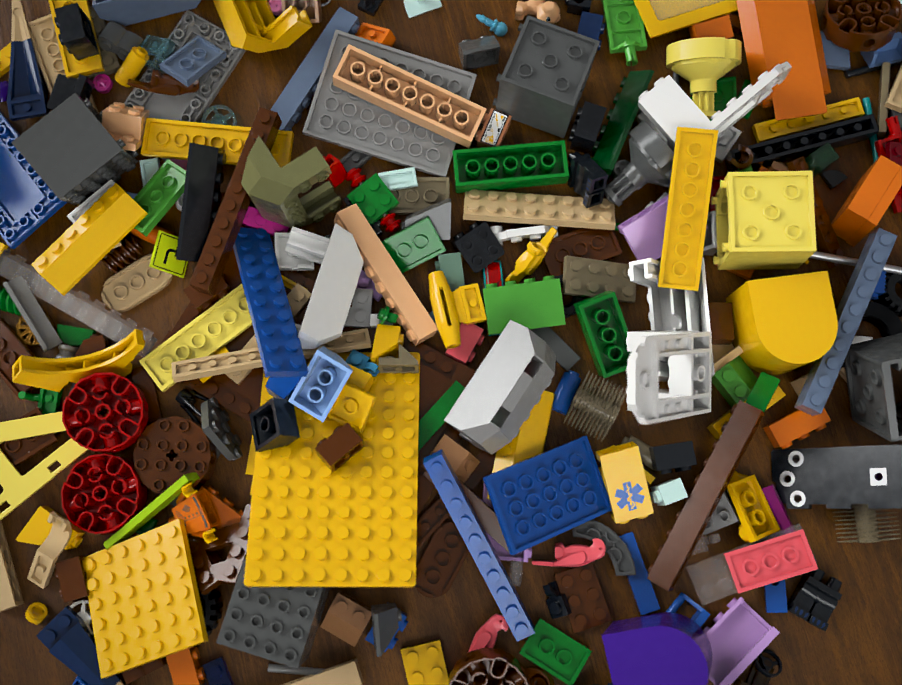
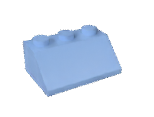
M322 346L317 349L307 367V376L301 377L288 402L324 422L352 374L353 369L341 356Z

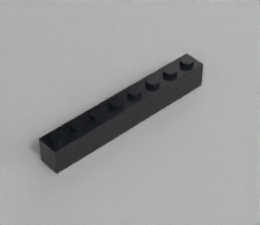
M870 114L749 145L747 147L751 149L754 157L751 166L752 169L760 168L761 165L768 166L773 161L784 162L869 140L879 129L874 115ZM738 148L730 150L724 160L727 157H732L738 161L741 157ZM725 160L728 172H738L739 167L732 166Z

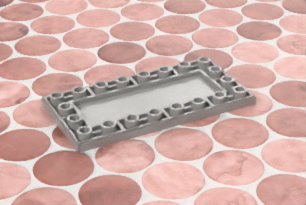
M186 10L139 81L151 82L153 69L159 70L164 74L165 72L160 69L159 64L197 35L225 51L226 58L199 78L200 84L197 92L170 96L134 87L124 104L127 107L133 108L134 105L144 107V110H150L149 118L200 122L246 50L233 47L225 30ZM160 158V159H162L163 161H166L167 159H170V158Z

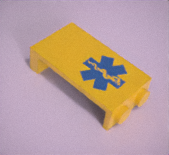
M631 441L595 451L597 460L601 463L613 512L610 514L616 524H626L631 519H644L649 514H653L654 511L638 445Z

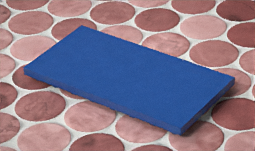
M0 110V235L11 249H15L67 202L58 199L11 143L20 135Z

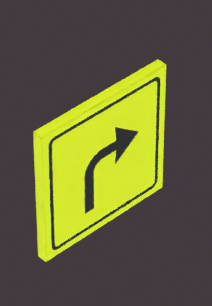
M158 230L149 267L184 278L188 261L176 260L179 237Z

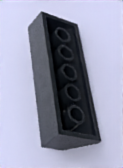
M189 143L176 260L198 262L218 213V203L222 199L220 187L224 181L222 170L223 165L226 163V154L223 149Z

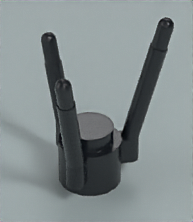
M181 390L176 396V401L181 404L180 407L187 412L193 421L201 424L189 408L201 417V412L194 406L197 401L195 397L203 401H207L209 398L198 394L195 390Z

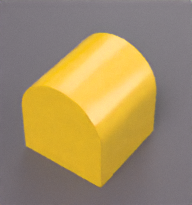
M828 271L750 280L726 298V303H732L734 346L742 348L743 353L739 356L748 367L759 373L765 372L769 375H780L813 362L824 356L836 339L838 321Z

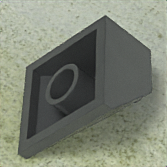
M396 603L371 605L374 648L377 657L382 656L399 628L398 621H402L401 608H397Z

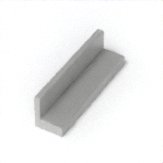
M19 276L9 282H3L4 288L43 351L46 352L62 344L61 339L23 277Z

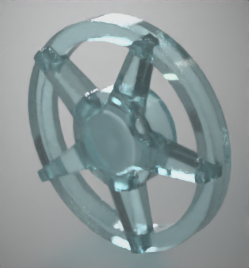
M214 105L204 112L202 123L227 125V120L233 116L232 126H236L237 119L229 107ZM217 109H225L230 113L224 116L219 114ZM214 110L215 115L212 119L206 120L207 115Z

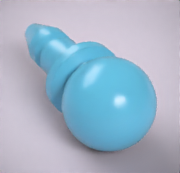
M476 15V18L481 23L490 27V31H494L495 35L502 37L507 33L508 28L504 22H498L497 19L493 21L484 15Z

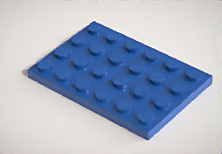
M587 435L483 477L510 555L520 553L612 511L609 496Z

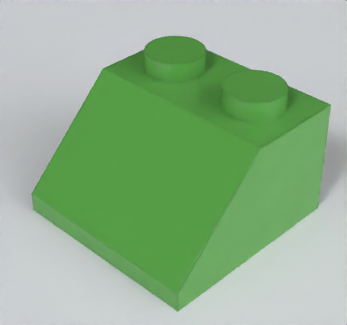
M740 356L727 363L711 377V382L731 408L735 403L738 404L739 400L744 402L748 399L758 380Z

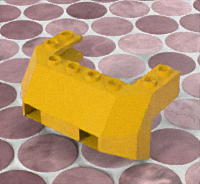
M213 0L231 45L240 49L263 53L288 48L312 27L306 10L298 13L297 8L292 5L275 19L268 0Z

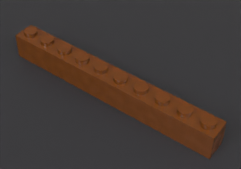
M259 107L189 283L197 291L212 296L215 294L251 202L250 197L241 185L247 157L258 136H260L268 150L271 151L282 123L277 112Z
M739 400L738 404L735 403L730 411V414H732L731 418L723 424L721 428L723 433L720 439H716L713 443V452L710 457L708 456L705 459L701 475L698 474L693 483L695 485L693 491L687 494L688 497L684 500L686 504L683 510L680 509L678 511L674 527H671L666 534L667 541L659 547L656 554L658 556L656 562H653L648 568L647 573L649 575L647 579L667 591L674 590L765 415L762 410Z

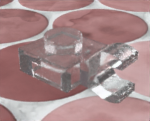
M719 533L707 536L702 534L692 555L709 551L708 544L721 541Z

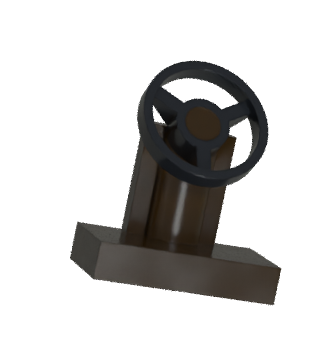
M764 649L755 658L746 682L737 678L733 685H768L770 679L778 676L782 671L780 658L773 651ZM761 653L770 654L776 661L764 657ZM778 665V672L773 674V667Z

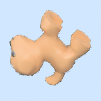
M517 1L515 20L521 21L525 15L529 14L551 24L557 23L560 20V8L553 1Z

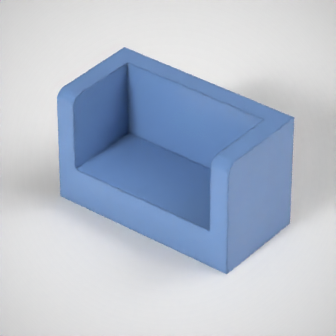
M901 32L895 33L891 42L876 51H861V55L869 68L882 66L883 62H890L891 64L902 61Z

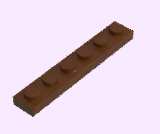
M804 156L786 163L789 171H809ZM813 180L815 230L820 248L823 253L844 256ZM826 261L829 269L840 265V263Z

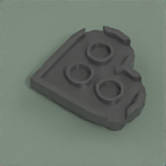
M212 397L201 403L202 431L229 461L232 459L234 461L243 456L239 447L242 442L237 434L233 435L227 422L230 420L228 413L225 410L222 411L217 399Z

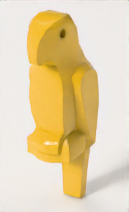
M554 227L550 228L540 242L529 241L527 250L516 260L515 270L507 276L505 282L516 281V284H519L525 276L531 275L537 269L557 233Z

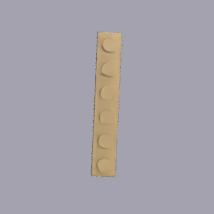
M299 283L287 295L293 319L307 305L311 297V293ZM255 334L242 350L258 347ZM252 369L226 373V375L240 385Z

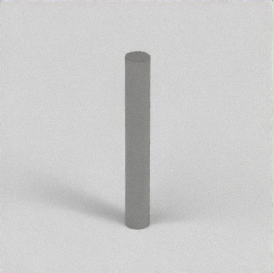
M279 664L268 665V672L306 676L315 675L324 670L322 668L301 666L297 669Z

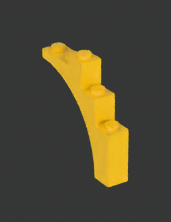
M134 329L126 338L115 345L88 355L55 359L21 355L12 366V382L60 392L69 382L77 383L80 379L94 373L112 372L126 377L132 371L131 362L145 346L143 330Z

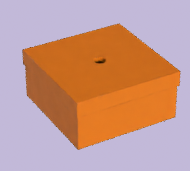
M882 155L858 180L831 223L833 231L838 237L854 247L877 226L902 186V166Z

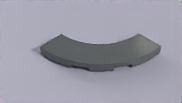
M592 519L572 528L573 537L586 538L591 541L593 538H599L604 541L606 552L612 560L616 576L636 575L634 561L628 547L608 526Z

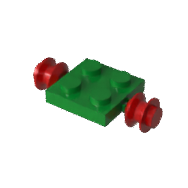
M361 168L349 170L346 181H352V188L357 187L347 195L351 203L357 204L370 225H373L382 218L380 225L387 226L386 232L393 233L398 230L401 220H395L396 213L388 214V212L400 203L377 173L366 180L367 176L360 174Z

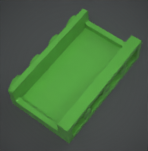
M554 275L543 277V281H535V278L524 279V283L516 284V281L505 282V286L497 287V283L486 284V288L482 289L488 335L502 333L510 320L529 329L566 325L560 278L555 279Z

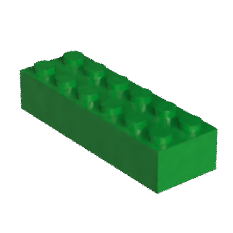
M565 140L453 150L456 193H465V191L473 189L489 191L566 184L569 178Z

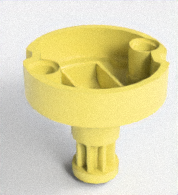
M702 37L669 44L666 47V68L690 82L692 101L710 119L716 113L714 111V94L717 93V80L741 64L742 42L737 39H725V37Z

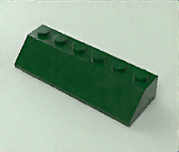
M653 70L630 71L628 77H623L620 87L623 88L621 94L617 92L613 101L616 104L614 110L610 108L606 117L609 122L607 125L603 124L599 134L602 136L601 141H596L592 150L596 153L591 159L608 174L607 182L639 109V96L647 90L654 73Z

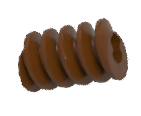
M131 234V240L124 238L125 245L119 246L118 250L116 248L112 249L113 254L108 253L106 259H101L103 264L116 274L119 273L118 267L125 269L124 262L129 265L131 264L130 257L137 260L136 253L141 256L144 254L142 247Z

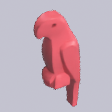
M593 538L591 546L582 544L565 546L562 542L555 543V559L557 560H533L532 564L552 567H580L604 557L606 545L599 538Z
M495 613L477 630L468 652L484 647L493 648L495 646L498 631L504 630L506 632L509 628L503 615Z

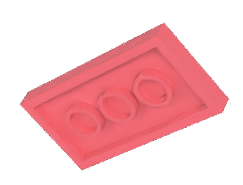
M803 529L723 553L738 594L818 569Z

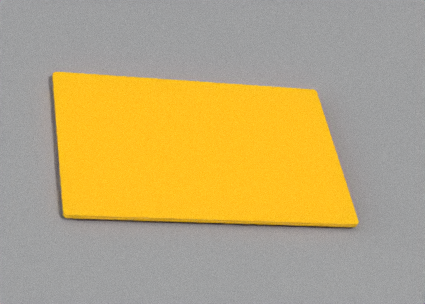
M351 352L338 353V355L346 361ZM360 352L364 355L369 356L371 360L372 352ZM409 352L419 362V373L379 372L376 377H373V384L368 392L377 395L364 432L359 433L355 431L363 439L364 448L334 472L319 458L315 448L322 439L330 437L333 431L342 424L326 417L324 422H321L295 405L294 409L300 437L287 446L256 452L244 574L245 586L414 587L416 585L419 353ZM399 353L393 357L399 358ZM310 358V359H305L306 364H307V367H308L310 361L312 360V358ZM264 369L260 407L271 398H274L266 389L265 385L270 377H265Z

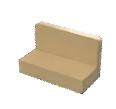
M732 344L712 345L714 372H717L743 353L740 346L734 347Z

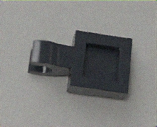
M556 581L543 586L544 593L549 596L545 601L552 619L572 613L566 594L560 595Z

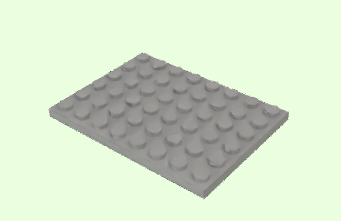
M335 30L302 134L408 168L415 167V170L430 175L446 177L456 142L334 86L333 75L348 44L467 100L470 99L477 74Z

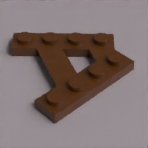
M246 504L240 523L216 529L214 532L215 537H218L216 541L208 544L203 538L187 534L196 582L202 594H208L222 583L236 584L243 560L246 559L250 504ZM230 547L226 561L214 564L209 552Z

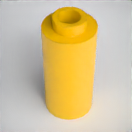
M133 47L114 75L115 80L124 87H131L127 85L128 79L136 80L149 60L148 52L142 47Z

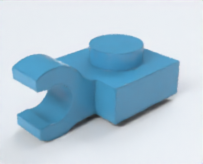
M354 349L345 361L354 367L372 374L373 377H376L379 373L377 369L379 366L370 362L369 356Z

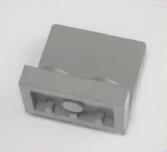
M727 489L721 497L703 535L740 520Z

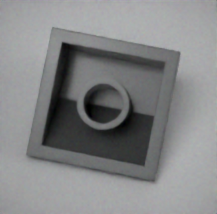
M485 35L475 40L466 39L458 43V52L463 70L498 64L500 45L494 35Z

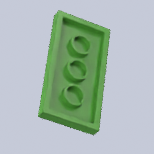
M169 159L164 162L134 198L148 213L134 227L146 237L184 193L186 170Z

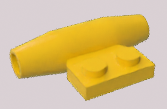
M443 271L431 272L428 274L429 296L437 329L446 349L459 347L461 345L460 323L471 325L487 320L479 285L474 283L459 286V288L452 292Z

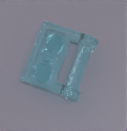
M147 35L141 47L148 52V55L156 58L155 60H148L145 66L162 71L159 64L171 54L175 43L171 39Z

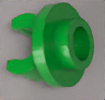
M386 305L385 308L379 310L377 319H379V324L381 325L385 321L393 324L396 323L398 315L389 312L390 307Z

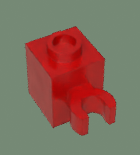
M329 153L326 157H323L332 173L329 174L325 181H329L336 188L346 179L347 172L341 161Z

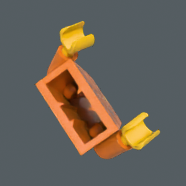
M190 482L181 488L182 492L176 500L177 505L172 508L174 516L168 519V523L177 519H184L186 533L194 537L203 538L209 544L218 540V537L214 535L216 530L213 527L219 524L220 520L205 488L199 491L197 489L194 490L192 487L193 483Z

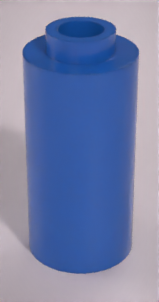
M569 370L563 373L554 393L553 411L563 415L567 414L582 380L577 372Z

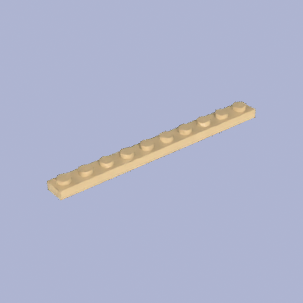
M368 328L342 332L339 338L322 346L336 354L349 352L353 349L371 348ZM322 346L316 349L303 350L305 359L313 358L317 349ZM258 347L171 362L174 383L263 367Z

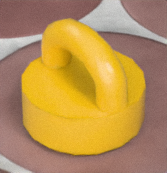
M40 602L30 604L25 611L26 619L35 625H39L44 621L48 614L47 607Z

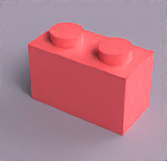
M461 323V345L456 348L447 349L445 355L464 365L468 362L471 363L476 355V352H474L476 346H481L485 338L483 335L484 329L475 324L467 325Z

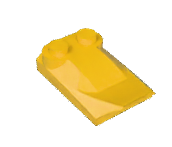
M735 471L726 489L741 522L739 526L740 537L745 542L752 543L779 531L778 523L755 474L749 476Z

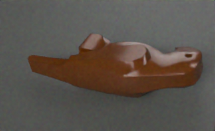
M153 69L151 82L147 83L128 79L127 85L149 92L178 96L197 92L200 79H197L187 87L169 74H162L161 71Z

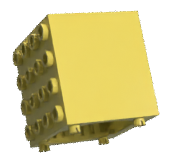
M812 171L728 172L725 179L720 181V188L715 197H711V205L715 204L717 236V257H713V264H718V270L798 269L817 251Z

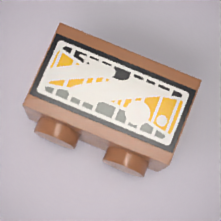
M492 108L489 114L485 113L482 121L484 126L482 130H478L475 137L477 148L501 146L511 124L512 116Z

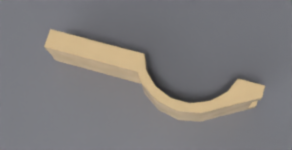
M54 511L49 514L47 520L50 524L53 523L51 531L43 544L37 549L27 577L28 580L42 589L48 586L55 563H57L59 555L65 549L72 534L70 521L63 519Z

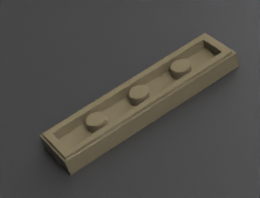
M883 62L880 70L877 117L878 139H883L887 132L885 119L888 118V108L884 107L889 96L890 62Z

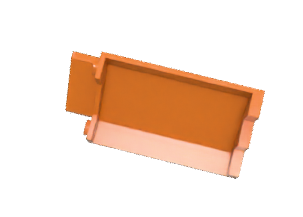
M736 0L751 84L754 85L762 73L766 70L770 72L779 63L782 64L788 61L792 66L786 79L781 84H776L771 88L773 92L758 105L763 108L773 106L776 121L828 113L825 95L831 93L815 1Z

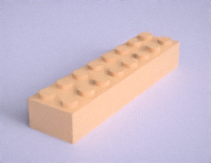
M348 44L333 75L334 86L468 149L487 110L476 103Z

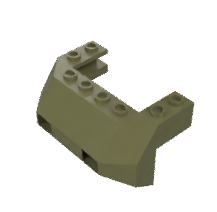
M258 136L247 157L241 185L264 219L292 228V226L298 228L322 221L325 215L330 212H336L343 204L329 181L300 199L297 195L307 192L313 184L326 180L329 174L332 173L328 163L316 146L280 168L260 136Z

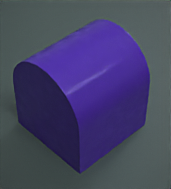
M664 612L613 621L602 634L613 685L708 684L712 666L710 642L702 628L684 615Z

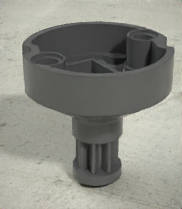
M644 120L628 133L630 136L631 162L621 170L622 173L608 185L606 184L604 189L607 200L618 207L634 191L640 190L647 183L666 188L670 187L674 152Z

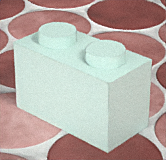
M681 478L671 479L650 487L652 491L650 492V497L653 503H657V506H666L688 497Z

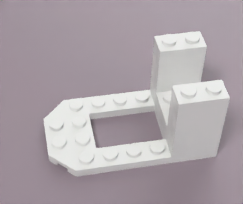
M786 61L782 64H777L770 72L766 70L758 77V81L754 85L749 84L742 91L743 95L738 99L734 97L726 104L727 108L722 112L719 110L710 118L712 121L706 117L670 75L665 78L661 77L654 83V88L650 91H644L639 96L638 107L640 110L637 121L638 123H641L643 120L647 122L673 152L677 127L718 130L719 138L773 92L771 88L776 84H781L786 79L792 66Z
M657 330L627 332V351L631 352L626 368L628 375V387L626 390L627 411L633 412L639 424L648 425L711 412L712 332ZM669 356V389H659V357Z

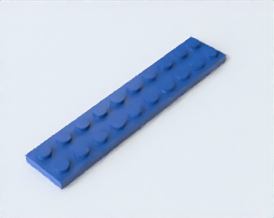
M241 227L233 249L265 377H306L308 374L307 364L298 338L270 234L262 228Z

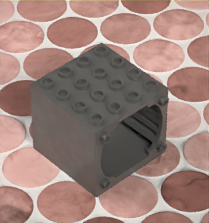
M527 15L524 24H519L518 31L521 32L503 74L499 73L496 82L500 83L498 96L494 99L493 105L496 106L495 110L512 116L511 119L564 138L588 80L600 41Z
M76 93L11 142L58 199L75 206L82 204L111 179L115 183L122 178L121 175L123 173L132 171L136 167V163L139 162L135 158L139 154L134 151L124 150L123 147L126 144L121 139L116 141L102 125V111L98 113L87 98L84 100Z
M902 333L851 344L844 363L852 421L890 442L902 440V401L895 404L891 368L898 371L902 369Z
M244 559L216 643L298 669L309 658L331 587H247L244 584L246 559Z

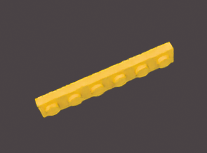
M859 97L826 105L828 113L780 121L772 119L754 124L752 130L757 143L858 118L863 116L865 112Z

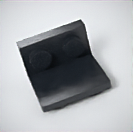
M58 74L47 108L50 110L55 109L74 93L84 100L86 98L89 100L94 84L84 75H79L78 79Z

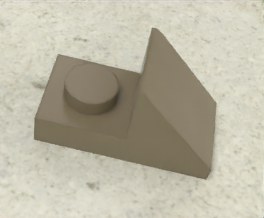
M399 344V358L393 356L379 358L378 366L380 373H419L418 360L401 344Z

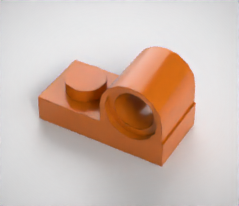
M364 22L355 34V36L390 47L396 41L390 29Z

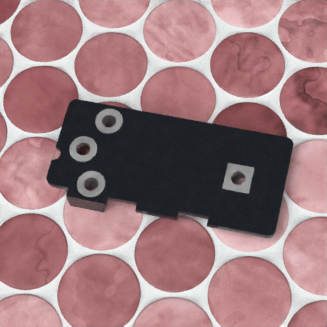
M901 444L779 449L771 452L772 481L776 483L775 489L782 504L787 505V509H812V505H826V509H852V504H868V509H902ZM877 473L882 474L883 478L881 481L876 479ZM787 475L791 477V481L789 483L785 481V477Z

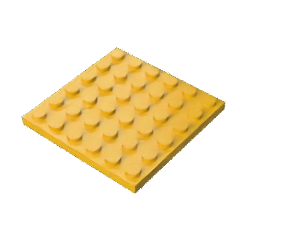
M177 519L113 545L108 550L103 549L83 557L82 565L87 577L88 601L101 679L208 641L184 519Z

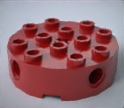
M112 372L94 373L80 379L74 385L68 397L66 396L62 408V422L68 436L80 446L99 453H115L130 447L143 433L148 422L149 405L143 391L131 380ZM107 410H109L107 416H103V414L106 413Z
M106 453L90 455L76 463L70 470L71 473L67 476L66 482L63 483L61 489L62 508L68 520L81 530L93 534L116 533L144 509L147 500V486L138 477L134 463L129 459Z

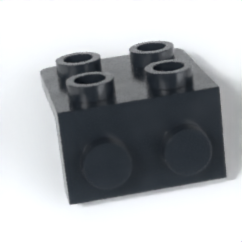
M486 221L472 223L468 226L470 230L465 233L463 231L459 232L453 237L455 240L451 242L454 249H458L475 273L481 271L505 253Z

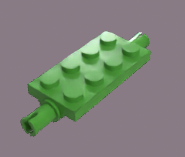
M601 0L610 54L625 52L626 65L631 66V61L632 66L637 65L636 51L646 50L647 41L644 23L634 1Z

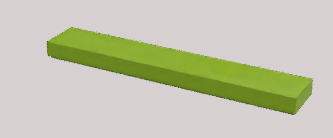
M193 472L185 474L107 539L103 544L106 550L113 545L127 540L176 499L182 492L181 488L190 482L194 484L200 478L198 474Z

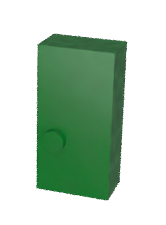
M606 291L573 304L598 376L605 379L625 371L631 352L627 351L626 345L627 332L629 331L615 292Z

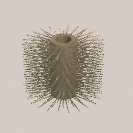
M588 372L582 385L573 397L563 424L574 407L568 424L572 420L573 415H575L572 427L578 415H580L575 429L581 421L579 429L585 423L582 432L585 431L586 426H589L586 431L588 432L591 429V434L595 431L596 434L603 436L601 437L603 441L606 434H608V429H611L610 426L614 423L620 411L623 399L626 397V390L625 392L620 390L618 394L617 391L619 390L614 389L615 385H613L612 390L609 389L612 386L610 383L605 391L607 382L603 386L604 380H602L601 385L598 386L601 377L593 387L597 378L596 375L590 384L593 373L585 385L589 375Z
M853 504L854 510L837 511L836 513L854 512V514L833 516H855L853 519L834 520H855V523L835 525H856V527L837 528L836 530L857 529V531L836 533H857V535L836 537L858 538L857 540L837 541L839 543L880 542L881 540L902 539L895 537L880 538L879 536L900 535V533L879 534V532L900 529L880 530L878 528L899 525L877 524L897 522L896 520L877 521V519L899 516L876 517V515L898 512L876 513V510L885 509H868V504Z

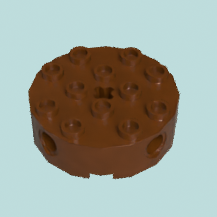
M826 0L820 18L821 30L827 40L851 52L876 51L891 42L902 18V4L899 0Z
M178 416L160 418L147 426L137 439L133 453L134 468L141 482L153 492L160 494L183 475L196 472L200 477L192 484L193 489L196 490L202 487L214 474L218 460L216 446L202 431V425L196 421Z
M484 647L468 652L456 662L449 674L448 685H529L525 668L515 656L501 649Z

